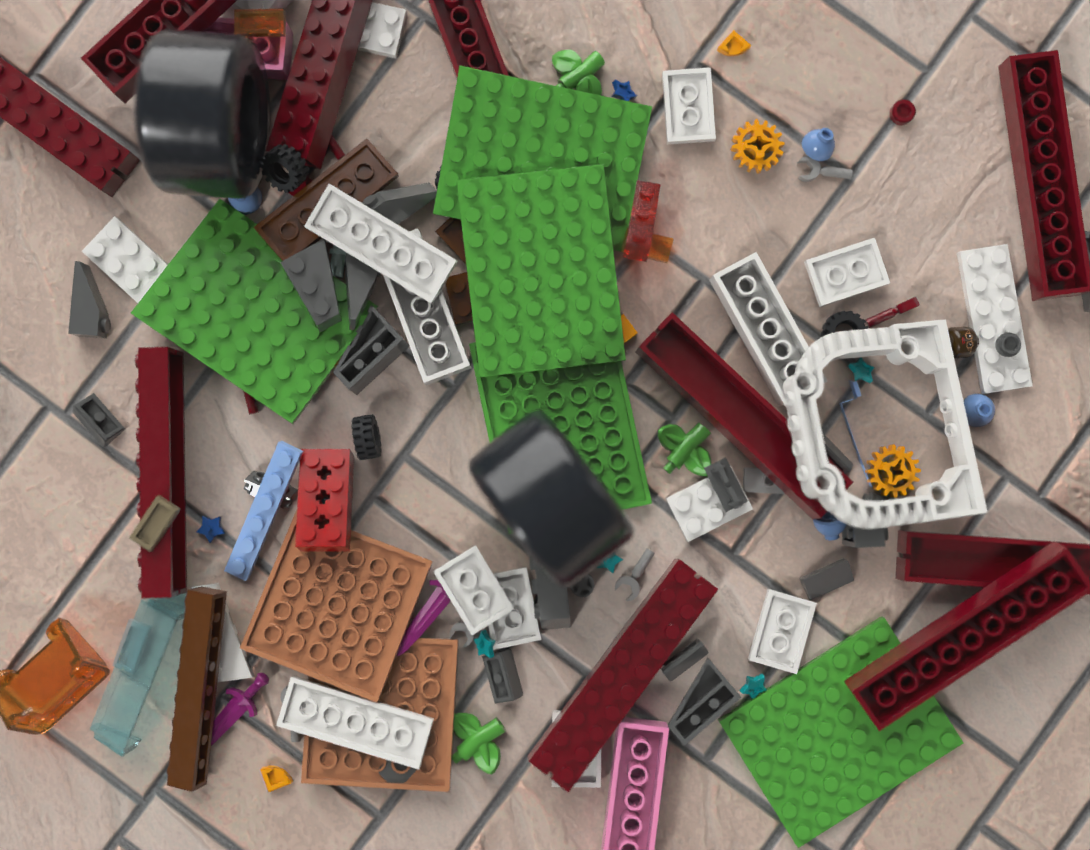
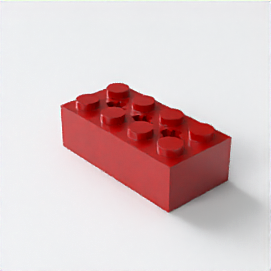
M301 449L304 452L300 459L295 547L301 552L350 551L354 455L350 449ZM326 473H330L331 475H328L326 480L322 478ZM328 496L330 499L326 500L325 504H322L321 500ZM327 520L329 524H325L324 529H322L320 524Z

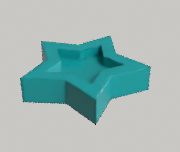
M862 357L856 363H850L847 366L854 373L855 381L861 379L868 383L873 381L871 372L875 367L866 364Z
M614 553L598 565L597 568H607L610 572L614 573L615 565L623 559Z
M486 629L482 630L479 638L473 639L477 645L478 656L485 654L487 657L492 658L494 657L493 646L496 641L489 637Z
M763 674L756 677L747 676L746 684L740 689V692L742 694H749L754 699L759 693L767 690L763 685L765 676Z

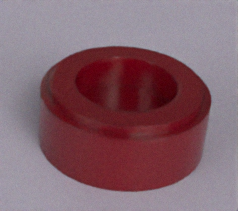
M906 99L899 100L890 109V119L897 125H906L915 117L916 109L911 101Z

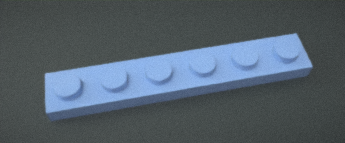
M284 441L278 442L224 569L225 572L244 581L250 578L304 451Z

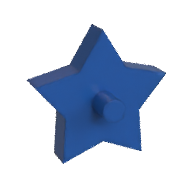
M614 80L612 82L614 93L611 97L629 101L637 96L631 90L629 81L621 83Z
M202 516V526L196 533L205 535L208 542L211 543L216 535L225 534L224 530L220 527L221 517L210 519Z

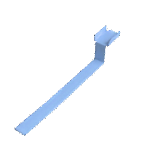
M849 380L854 399H857V397L862 396L857 381L852 382V380ZM841 402V403H839V404H840V408H841L843 417H844V419H845V422H846V425H847V428H848L850 437H851V439H852V442H853V445H854V448H855L857 457H858L859 462H860V464H861V467H862V469H863V471H864V474H865V476H866V479L868 480L869 477H868L867 473H865V467H864V465H863V463H862V460H861V458H860V455H859V452H858V449H857L855 440H854V438H853V435H852V432H851V429H850L848 420H847V418H846V415H845V412H844V409H843V406H842V403H844V402Z

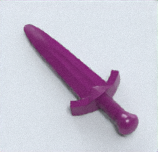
M430 580V585L437 586V588L406 630L397 656L407 651L450 603L451 600L439 581Z
M258 673L255 681L245 692L233 687L226 689V694L234 695V697L213 721L211 746L247 710L249 717L258 715L252 697L261 687L269 683V677L265 673Z

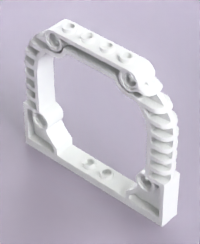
M946 320L902 323L884 328L834 332L819 338L806 349L796 366L795 374L784 381L783 403L787 408V426L791 431L793 439L792 452L796 456L798 466L796 471L797 478L801 482L803 493L811 499L818 498L821 505L835 515L838 520L862 529H878L988 513ZM886 355L887 359L894 365H902L909 362L919 368L925 375L934 374L940 399V410L943 413L945 434L948 437L954 467L946 469L939 481L920 486L915 493V497L878 502L861 500L845 490L841 473L827 461L816 399L822 394L824 389L822 369L829 362L837 359ZM797 381L802 384V389L798 387ZM816 480H819L821 483V489L817 487Z

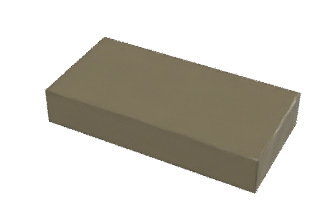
M158 495L129 538L149 552H152L181 509L161 495Z

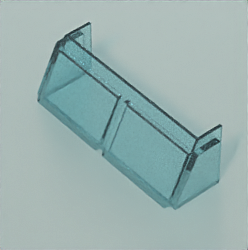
M163 598L141 599L90 727V730L95 734L94 739L122 757L137 748L138 743L142 740L133 736V731L177 621L184 619L185 607Z

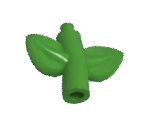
M562 50L552 56L555 70L563 75L557 80L558 84L556 86L568 89L576 88L577 91L596 95L602 94L601 83L594 76L605 65L600 53L594 51L583 62L580 56L573 50Z
M699 422L687 434L680 426L675 424L661 427L658 430L659 441L666 450L672 451L666 458L669 462L663 469L671 474L675 468L680 469L684 464L692 473L699 476H707L704 468L711 465V457L709 452L699 445L711 432Z
M455 714L454 733L463 742L457 746L458 751L452 755V760L457 764L461 760L467 761L473 756L475 764L479 769L487 774L492 775L495 773L500 764L501 753L498 746L492 740L506 732L501 721L496 717L481 726L480 721L473 714Z

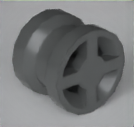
M589 573L583 577V580L580 579V581L570 587L576 596L586 597L593 592L595 587L594 580Z

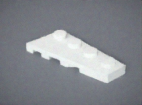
M219 583L199 585V586H193V587H192V589H193V588H197V587L203 586V587H208V588H213V589L221 590V588H220V586H219ZM227 604L225 607L218 682L255 676L246 659L245 650L240 649L241 643L237 636L238 632L230 618Z

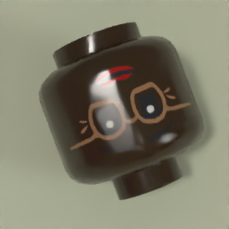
M970 327L948 328L954 359L971 357L979 345V338L975 331Z

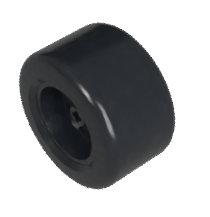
M163 30L155 34L148 42L140 60L136 79L135 127L143 166L152 183L161 191L169 194L242 199L252 195L259 186L263 177L261 172L263 168L260 167L261 159L268 153L266 147L270 138V95L264 60L258 47L250 38L236 34Z
M532 410L469 460L468 470L485 499L522 548L557 586L563 588L573 586L633 538L634 527L620 505L559 427L541 410Z

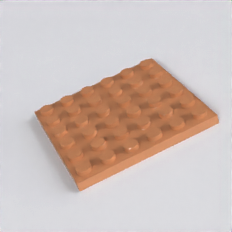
M296 510L240 649L377 703L385 687L433 561L352 530L350 551L301 552L295 547ZM324 520L320 527L324 529V525L329 524L328 521Z
M419 637L407 651L396 656L379 699L381 703L434 718L421 766L405 783H388L378 773L385 768L387 764L386 759L305 734L301 783L449 792L451 786L459 639ZM308 677L309 681L348 692L321 680ZM391 761L392 769L396 773L403 774L410 769V767L408 766L405 770H398L396 769L394 762Z

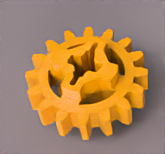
M755 119L752 126L748 121L745 122L744 129L739 127L736 131L737 135H734L732 138V142L735 144L732 145L730 150L736 152L733 160L740 159L739 167L748 166L747 172L755 168L757 174L762 171V167L769 171L771 164L775 166L779 162L777 157L783 155V151L780 148L784 146V142L778 141L782 133L775 134L776 125L770 128L767 127V120L762 125H759L758 119ZM751 133L750 139L742 142L743 138ZM772 151L771 156L764 160L765 153Z
M895 444L888 446V449L885 446L879 447L880 453H871L874 460H867L866 463L871 465V469L865 470V473L871 474L867 482L875 483L874 491L882 489V496H887L890 493V497H897L898 493L901 496L907 495L906 489H915L911 483L919 482L920 479L915 476V473L921 472V469L915 468V464L919 460L911 459L912 451L904 453L905 446H899L896 450ZM888 455H892V457L889 458V461L882 462L883 458H885ZM890 467H893V470L896 471L895 475H893L892 471H889ZM904 480L901 485L893 487L897 484V481Z

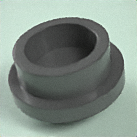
M1004 333L997 338L995 347L1000 355L1012 357L1020 351L1021 340L1014 333Z

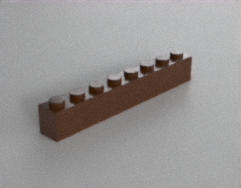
M203 586L188 589L185 597L182 643L179 650L180 663L177 671L178 682L174 698L175 711L172 720V740L169 746L170 759L167 768V786L190 792L207 785L227 591Z

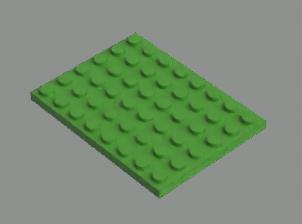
M459 66L433 214L461 220L456 180L604 164L613 250L623 252L652 106Z
M604 164L456 180L480 377L625 361Z
M219 199L135 306L131 314L294 425L335 369L348 345L350 346L357 335L358 327L362 326L368 315L370 306L372 305L376 310L379 308L368 300L355 330H349L346 284L333 276L342 321L320 332L280 263L282 260L255 231L254 226L257 223Z
M476 342L469 344L489 442L497 438L530 411L541 410L559 427L622 510L652 504L621 361L480 377Z
M882 616L798 668L797 674L791 673L768 687L766 691L759 693L754 699H749L718 719L798 848L964 743L934 696L879 731L844 681L900 644L890 625Z

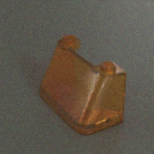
M57 618L46 629V635L51 641L18 671L0 670V716L7 730L33 735L48 731L109 675L110 669L106 662L68 620Z

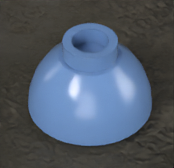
M828 128L814 129L808 132L802 139L804 152L814 160H828L835 149L833 132Z
M257 187L255 192L246 198H228V201L234 209L247 215L255 212L260 207L262 194Z
M971 394L963 400L969 426L982 427L992 421L995 415V406L989 397L983 394Z
M827 511L822 518L813 519L815 528L824 535L826 540L830 541L837 540L839 534L844 531L847 525L838 520L830 511Z

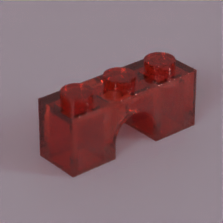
M641 180L636 181L623 258L647 262L661 184Z

